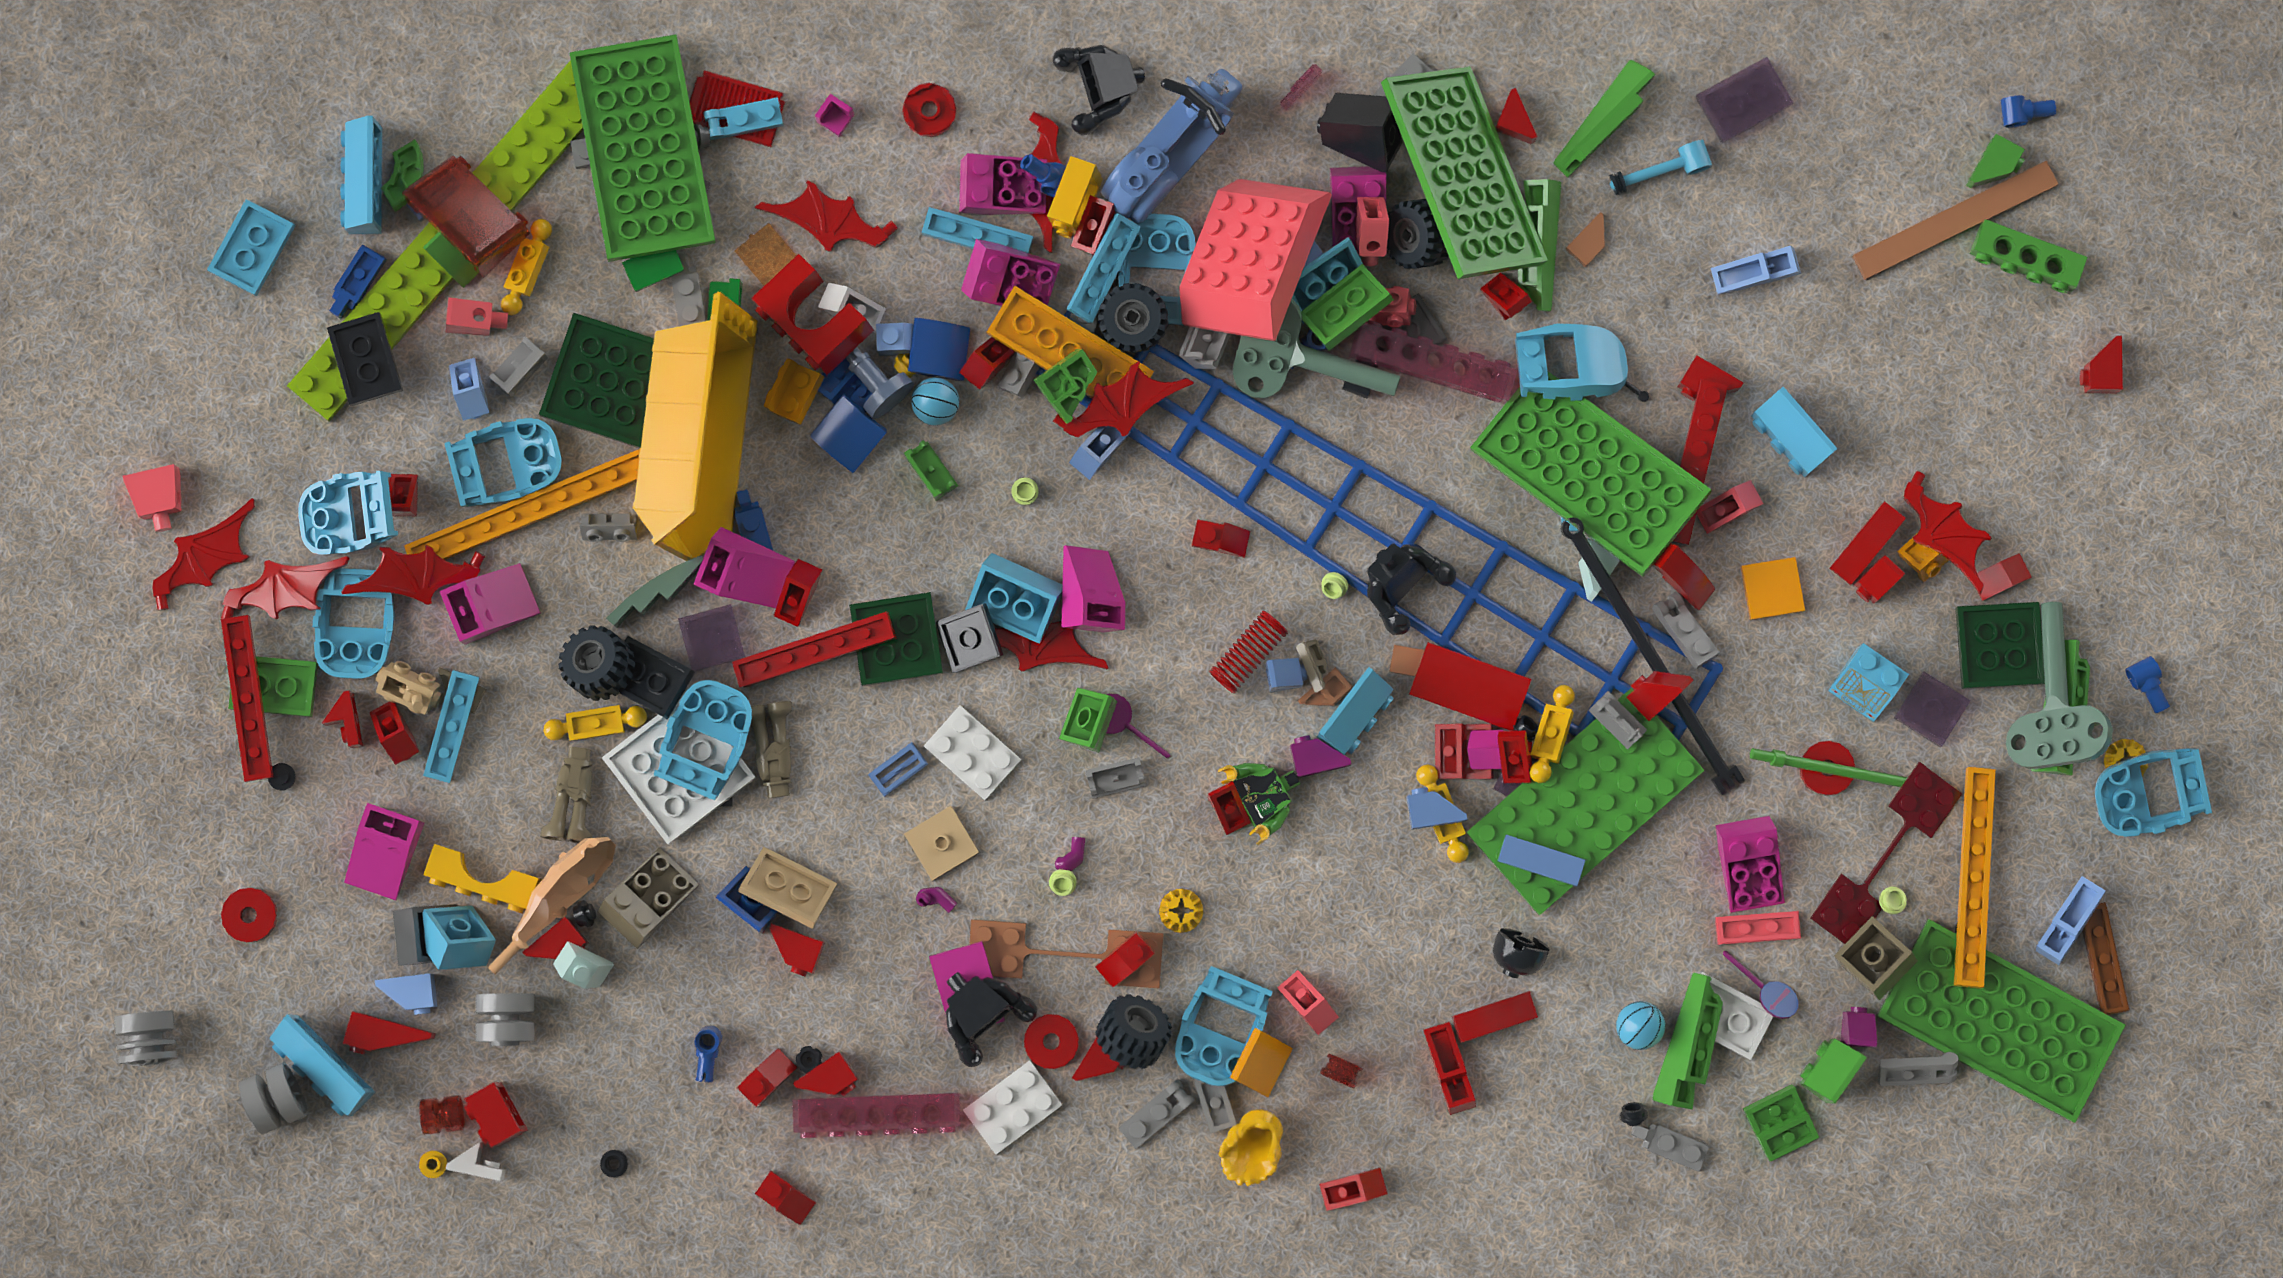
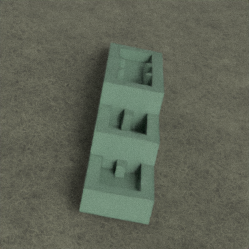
M700 555L674 566L650 580L626 598L606 619L618 628L635 608L645 615L661 596L671 602L698 573L703 557Z

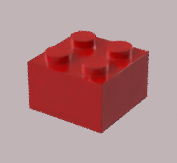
M493 1082L464 1098L467 1103L464 1109L472 1121L476 1120L481 1129L477 1132L485 1145L489 1144L491 1148L500 1147L528 1131L502 1082Z

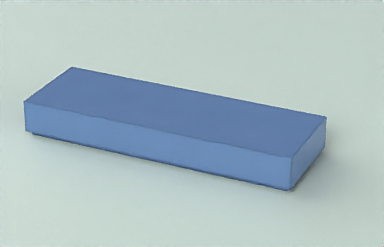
M1505 835L1497 860L1498 862L1576 887L1578 886L1585 863L1584 859L1509 835Z

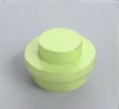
M1020 478L1013 484L1011 492L1013 499L1017 503L1029 505L1037 499L1039 489L1034 480Z
M1330 572L1323 577L1321 582L1322 591L1327 597L1337 599L1344 596L1348 591V582L1341 574Z
M1058 869L1051 874L1049 879L1051 890L1059 896L1071 894L1077 885L1075 875L1069 870Z
M1888 887L1881 892L1879 903L1886 913L1898 914L1905 909L1907 899L1901 889Z

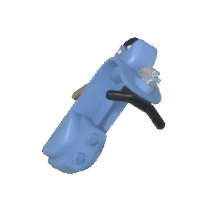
M1219 69L1214 74L1209 73L1206 76L1207 80L1205 82L1201 81L1200 84L1191 76H1187L1185 82L1188 86L1168 78L1161 81L1163 89L1180 94L1181 97L1143 141L1119 162L1106 179L1101 189V194L1108 202L1114 203L1116 214L1119 213L1127 219L1130 218L1136 224L1144 222L1217 137L1226 132V126L1234 114L1230 110L1233 105L1232 102L1242 90V84L1228 71Z

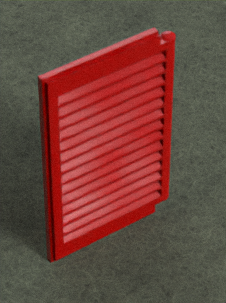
M705 70L703 71V77L697 76L689 102L693 124H701L702 127L706 126L708 129L709 124L704 118V112L707 110L723 109L778 98L782 115L785 101L781 100L783 97L782 92ZM727 119L719 120L720 127L728 126ZM778 127L732 137L772 147Z

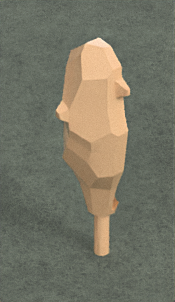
M609 837L584 838L567 853L562 852L559 855V860L551 866L543 880L532 891L526 911L512 935L513 941L488 966L495 975L520 949L529 947L526 942L556 918H564L567 915V908L596 885L602 874L613 862L616 844ZM595 874L594 882L588 885L587 878Z

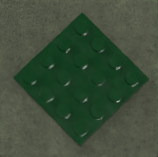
M573 312L538 415L636 448H641L647 404L646 396L648 395L653 355L652 348L655 338Z

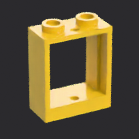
M1070 156L1047 214L1052 227L1057 230L1056 234L1068 239L1075 236L1090 195L1097 196L1103 180L1096 164Z

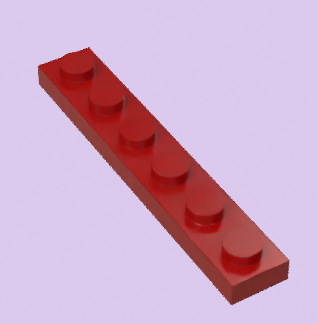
M1700 379L1679 466L1704 484L1728 385ZM1697 511L1674 538V542L1689 545Z
M884 612L732 661L739 688H745L894 640L896 636L889 613Z
M249 615L221 619L244 782L274 778L251 619Z

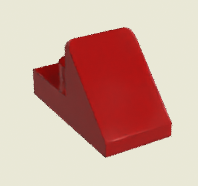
M1501 272L1480 288L1481 292L1504 320L1512 318L1532 302L1524 290Z
M1197 519L1191 547L1245 558L1250 531L1226 522L1223 525Z
M344 691L322 724L329 726L344 723V727H341L343 742L348 743V747L358 748L363 747V740L355 696L351 691Z
M1499 731L1497 740L1503 782L1531 783L1530 767L1532 766V756L1530 754L1532 742L1527 741L1526 731Z
M1233 781L1208 793L1207 798L1214 808L1226 835L1251 823Z
M773 1171L769 1172L755 1192L758 1197L773 1206L777 1212L799 1225L803 1223L816 1204L814 1200Z

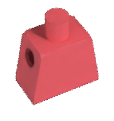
M1357 197L1356 245L1358 254L1362 256L1363 265L1376 266L1378 264V257L1385 256L1387 252L1389 217L1384 197Z
M448 297L446 333L490 336V328L507 329L508 313L492 311V303ZM481 315L484 317V320L479 322L473 317Z
M171 464L124 475L123 480L137 515L143 520L153 518L155 532L172 529L169 514L181 512L182 510L179 467Z

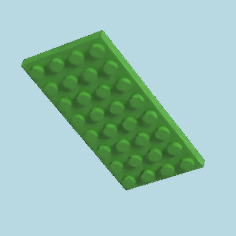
M677 34L569 52L608 262L716 243Z
M1471 66L1386 77L1381 82L1457 278L1476 277L1535 267L1546 263L1548 259Z
M1547 371L1548 381L1559 380L1557 377H1555L1553 374ZM1519 387L1470 447L1472 452L1566 521H1568L1567 518L1571 517L1581 520L1584 525L1583 533L1642 577L1645 576L1667 546L1712 493L1709 487L1584 397L1582 400L1571 401L1570 397L1557 396L1555 399H1543V393L1528 392L1527 397H1521V389ZM1570 523L1578 529V526L1575 523Z
M1632 688L1624 693L1618 701L1647 731L1628 750L1595 719L1564 746L1559 764L1549 762L1552 774L1548 781L1537 783L1531 780V783H1522L1466 832L1538 915H1541L1572 888L1573 885L1498 862L1505 835L1584 859L1585 863L1579 879L1581 880L1705 771L1657 716L1648 721L1626 698L1633 691Z
M1927 919L1911 949L1918 962L1891 988L1876 1017L1943 1053H1955L1958 1056L1959 1062L2061 1117L2076 1123L2126 1025L1986 950L1984 988L1954 986L1957 934Z

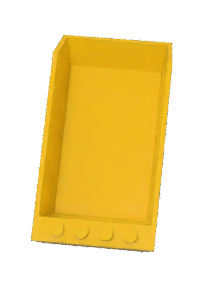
M717 292L713 296L711 320L655 331L652 348L653 355L648 395L646 396L647 404L633 509L654 536L651 541L656 546L685 561L700 555L703 556L706 553L712 536L720 527L733 532L734 508L736 507L758 320L721 292Z

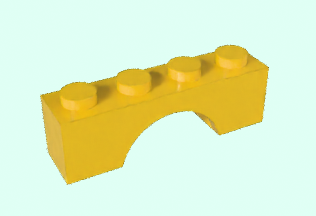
M434 844L423 874L430 877L429 883L443 888H445L446 883L457 886L455 892L471 897L473 891L482 894V901L497 905L498 900L509 903L507 909L521 914L527 908L532 891L542 881V879L512 870L500 881L481 883L473 878L467 870L464 853Z

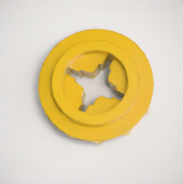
M2133 739L2115 741L2105 752V768L2116 764V761L2124 758V753H2127L2128 757H2135L2146 753L2144 746ZM2148 764L2140 765L2142 777L2148 768Z
M1181 888L1170 891L1160 903L1159 914L1161 921L1168 929L1177 933L1193 930L1198 926L1203 916V905L1200 898L1194 892ZM1180 899H1183L1185 908L1194 910V912L1184 914L1182 923H1180L1177 913L1169 912V909L1178 907Z

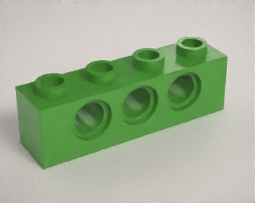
M1986 219L1980 224L1970 251V255L1975 256V260L1979 263L2000 265V269L2006 273L2016 274V272L2027 275V280L2037 284H2041L2042 281L2052 285L2053 290L2061 293L2072 292L2077 288L2088 258ZM1997 243H2002L2007 247L2008 253L2006 255L1997 252ZM2022 253H2029L2033 257V264H2026L2022 260ZM2048 262L2057 264L2059 268L2057 274L2051 273L2048 270Z

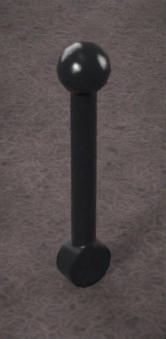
M1626 380L1624 386L1638 395V399L1641 402H1646L1649 399L1648 392L1640 391Z

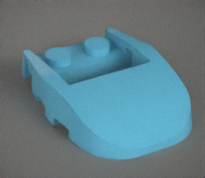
M1150 214L1144 222L1137 224L1141 228L1118 271L1119 287L1130 283L1131 267L1186 271L1196 246L1191 226L1178 216L1166 214ZM1160 296L1168 310V325L1184 326L1182 324L1180 297Z
M1553 324L1516 333L1515 346L1521 397H1527L1528 392L1543 393V399H1555L1557 396L1570 397L1571 401L1582 400L1583 396L1595 395L1596 397L1612 395L1618 392L1626 383L1628 365L1625 349L1618 337L1605 328L1582 324ZM1563 335V337H1574L1578 378L1548 381L1544 340Z
M533 418L517 419L513 422L504 423L499 421L481 430L465 434V439L451 444L450 441L444 443L460 506L468 507L506 503L551 485L558 477L562 465L561 452L552 428L544 421ZM504 438L516 489L488 496L475 444Z
M389 472L332 475L333 478L327 481H319L310 485L301 496L298 507L301 537L305 546L313 553L343 554L372 549L398 535V531H394L388 478L391 477ZM360 486L366 539L357 541L351 488Z
M339 568L326 577L323 589H319L317 605L321 608L316 610L312 626L315 628L314 652L320 668L331 676L349 679L368 678L378 673L387 661L395 619L393 593L361 592L344 595L341 593L347 584L359 583L369 578L376 570ZM331 596L385 599L383 629L330 626Z
M704 680L693 684L685 692L674 715L670 716L666 726L665 738L659 754H662L658 771H654V775L707 798L716 800L739 763L751 725L752 709L748 699L740 691L717 681ZM684 726L734 746L723 773L672 753Z
M2196 748L2150 751L2121 761L2106 768L2100 774L2095 786V800L2100 820L2111 833L2118 836H2139L2140 833L2150 832L2157 834L2165 832V829L2175 825L2188 823L2191 821V816L2201 812L2206 814L2212 813L2199 749ZM2169 758L2181 810L2151 817L2140 765Z
M1211 966L1208 970V975L1202 985L1198 987L1182 1017L1175 1045V1057L1180 1068L1188 1076L1209 1085L1224 1086L1233 1083L1235 1080L1230 1078L1254 1028L1263 1030L1267 1016L1268 1001L1273 991ZM1205 995L1256 1016L1245 1044L1194 1023Z

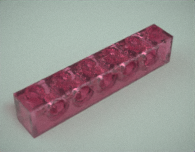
M1368 320L1356 329L1349 354L1350 358L1504 404L1510 399L1517 369L1510 368L1511 364L1502 360H1495V362L1484 360V355L1475 352H1469V355L1459 352V348L1449 344H1444L1443 347L1433 344L1434 340L1423 336H1418L1415 339L1407 336L1408 332L1401 329L1392 328V331L1381 328L1382 324ZM1378 338L1384 339L1387 342L1388 349L1386 352H1382L1377 348L1376 341ZM1404 346L1410 347L1413 350L1414 356L1412 360L1406 359L1403 356L1402 349ZM1429 354H1434L1438 357L1439 366L1437 368L1429 364ZM1455 362L1463 364L1465 368L1464 375H1458L1454 371ZM1481 370H1486L1490 374L1491 379L1489 383H1484L1480 379Z
M960 1093L792 1099L793 1133H800V1138H817V1132H828V1137H844V1131H856V1136L872 1135V1130L882 1129L883 1135L900 1134V1129L911 1128V1134L928 1133V1128L939 1127V1133L955 1132V1127L961 1126ZM931 1105L937 1106L940 1110V1117L935 1122H931L925 1117V1110ZM903 1106L909 1107L913 1113L912 1119L907 1123L901 1122L897 1116L898 1110ZM876 1107L881 1108L885 1113V1118L880 1124H875L870 1119V1112ZM849 1108L853 1109L857 1114V1120L852 1125H847L842 1120L843 1112ZM819 1110H825L829 1114V1121L824 1126H819L814 1119L816 1112Z

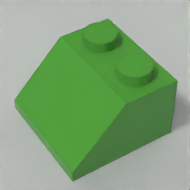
M1834 1038L1830 1039L1829 1042L1824 1040L1815 1053L1818 1055V1058L1814 1064L1808 1063L1800 1074V1077L1803 1078L1800 1085L1825 1103L1837 1102L1867 1058Z

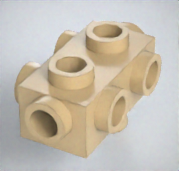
M402 661L391 662L388 666L382 667L376 677V682L379 683L376 693L382 695L384 699L405 705L410 711L417 714L426 715L433 707H438L443 693L439 692L441 684L435 682L436 678L433 675L425 672L419 675L410 670L409 664Z

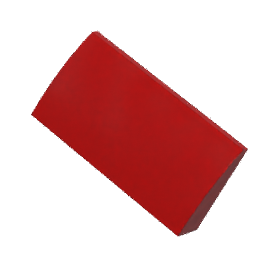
M1427 642L1409 695L1513 731V725L1517 721L1532 679Z

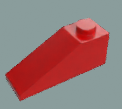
M352 1011L343 1044L350 1045L349 1051L365 1055L366 1050L377 1051L435 1039L436 1033Z

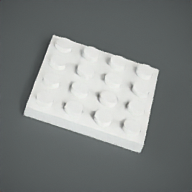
M680 700L678 701L676 707L674 708V710H673V712H672V714H671L670 716H673V715H674L675 711L677 710L678 706L680 705V703H679ZM657 715L604 755L602 759L665 842L670 845L754 781L756 777L740 757L736 769L716 800H712L655 776L654 771H658L662 756L659 752L669 719L667 720ZM684 726L672 753L723 773L733 746Z

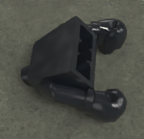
M1104 45L1083 49L1080 47L1061 48L1052 57L1053 65L1059 71L1073 72L1077 66L1079 67L1091 111H1093L1088 114L1081 113L1076 115L1072 120L1071 126L1073 130L1081 136L1090 135L1098 126L1104 124V121L1120 114L1131 102V95L1138 91L1137 84L1143 83L1145 80L1144 70L1141 67L1132 68L1130 59L1126 54H1118Z
M1393 543L1387 549L1378 552L1377 559L1367 570L1370 580L1367 596L1380 612L1379 616L1386 630L1392 635H1403L1409 631L1411 624L1409 617L1398 613L1394 608L1398 602L1417 584L1428 570L1434 574V578L1439 584L1447 587L1455 582L1456 570L1452 564L1440 560L1437 556L1433 557L1417 544H1405L1400 548Z
M959 972L947 980V984L954 992L947 999L949 1005L946 1010L947 1030L955 1041L960 1061L967 1067H976L983 1061L982 1051L975 1040L1010 1011L1023 1022H1031L1037 1016L1038 1009L1033 1000L1021 995L1019 992H1015L1005 982L989 977L981 980L977 976L967 982Z

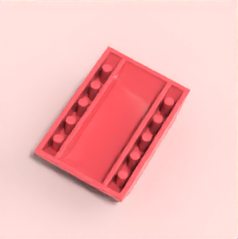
M1238 179L1217 190L1179 287L1182 324L1189 327L1276 341L1332 194L1325 191Z

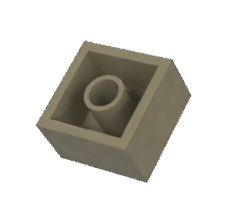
M1873 916L1834 955L1838 963L1879 1001L1918 962L1913 952Z

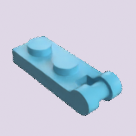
M778 98L723 109H711L704 112L705 121L709 124L710 140L784 126ZM727 119L728 126L720 127L719 120Z

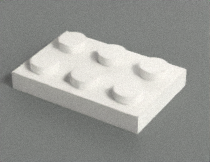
M961 705L924 745L930 753L984 801L1021 762V759Z
M1711 977L1710 985L1714 993L1720 995L1723 1002L1715 1042L1751 1060L1773 1016L1766 1012L1760 1002Z
M1029 1060L963 1111L996 1155L1061 1107L1062 1103Z

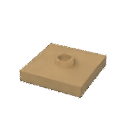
M952 806L947 807L904 833L932 881L979 854Z

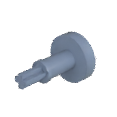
M857 347L846 357L850 363V371L855 373L872 393L863 406L872 419L880 418L892 410L909 394L914 386V383L905 372L888 379L872 361L871 356L867 352L862 354Z

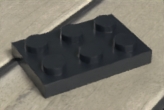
M380 312L327 327L347 400L351 407L403 391Z
M627 636L625 642L630 646V650L634 654V658L631 660L635 662V668L631 669L633 676L632 679H627V687L625 689L621 687L619 692L622 696L668 720L695 671Z

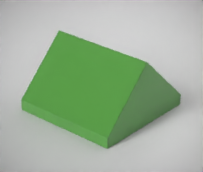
M1077 687L1059 739L1099 753L1117 701L1112 696Z

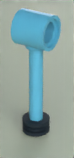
M1704 140L1693 141L1678 148L1680 154L1678 158L1625 176L1620 171L1615 176L1613 174L1609 175L1611 189L1614 190L1615 195H1619V192L1621 194L1622 191L1624 193L1627 192L1626 186L1682 167L1687 175H1693L1709 169L1713 165Z

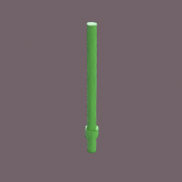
M1752 748L1750 751V759L1769 762L1771 766L1781 768L1785 765L1901 787L1907 777L1787 755L1785 751L1775 749L1766 751Z

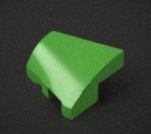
M1076 349L1035 378L1034 381L1062 420L1068 424L1072 421L1075 409L1079 402H1082L1088 385L1093 382L1098 371L1084 350Z

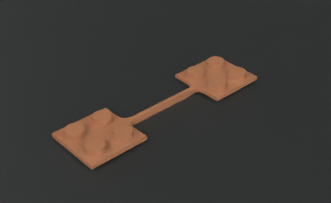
M971 919L969 944L983 941L993 976L1022 978L1023 960L1028 954L1098 958L1103 960L1135 931L1108 929L1107 949L1102 954L1030 949L1025 944L1026 923ZM1137 931L1155 951V954L1117 985L1160 988L1163 933Z

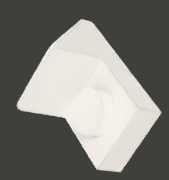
M483 1142L477 1143L446 1165V1170L498 1181H504L506 1169L499 1168V1162L484 1160L483 1164H479L484 1145Z

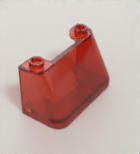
M452 155L408 186L402 192V195L407 204L416 213L419 212L424 219L430 222L466 260L475 266L474 270L482 278H485L530 234L526 227L529 222L518 211L514 214L469 170L472 168L471 165L461 155L458 158Z

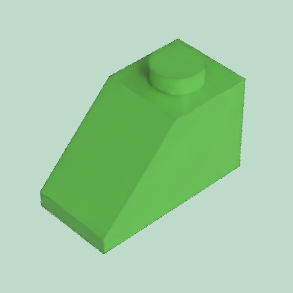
M1995 134L1966 186L1969 188L2005 179L2012 172L2017 173L2025 160L2021 157L2025 149Z

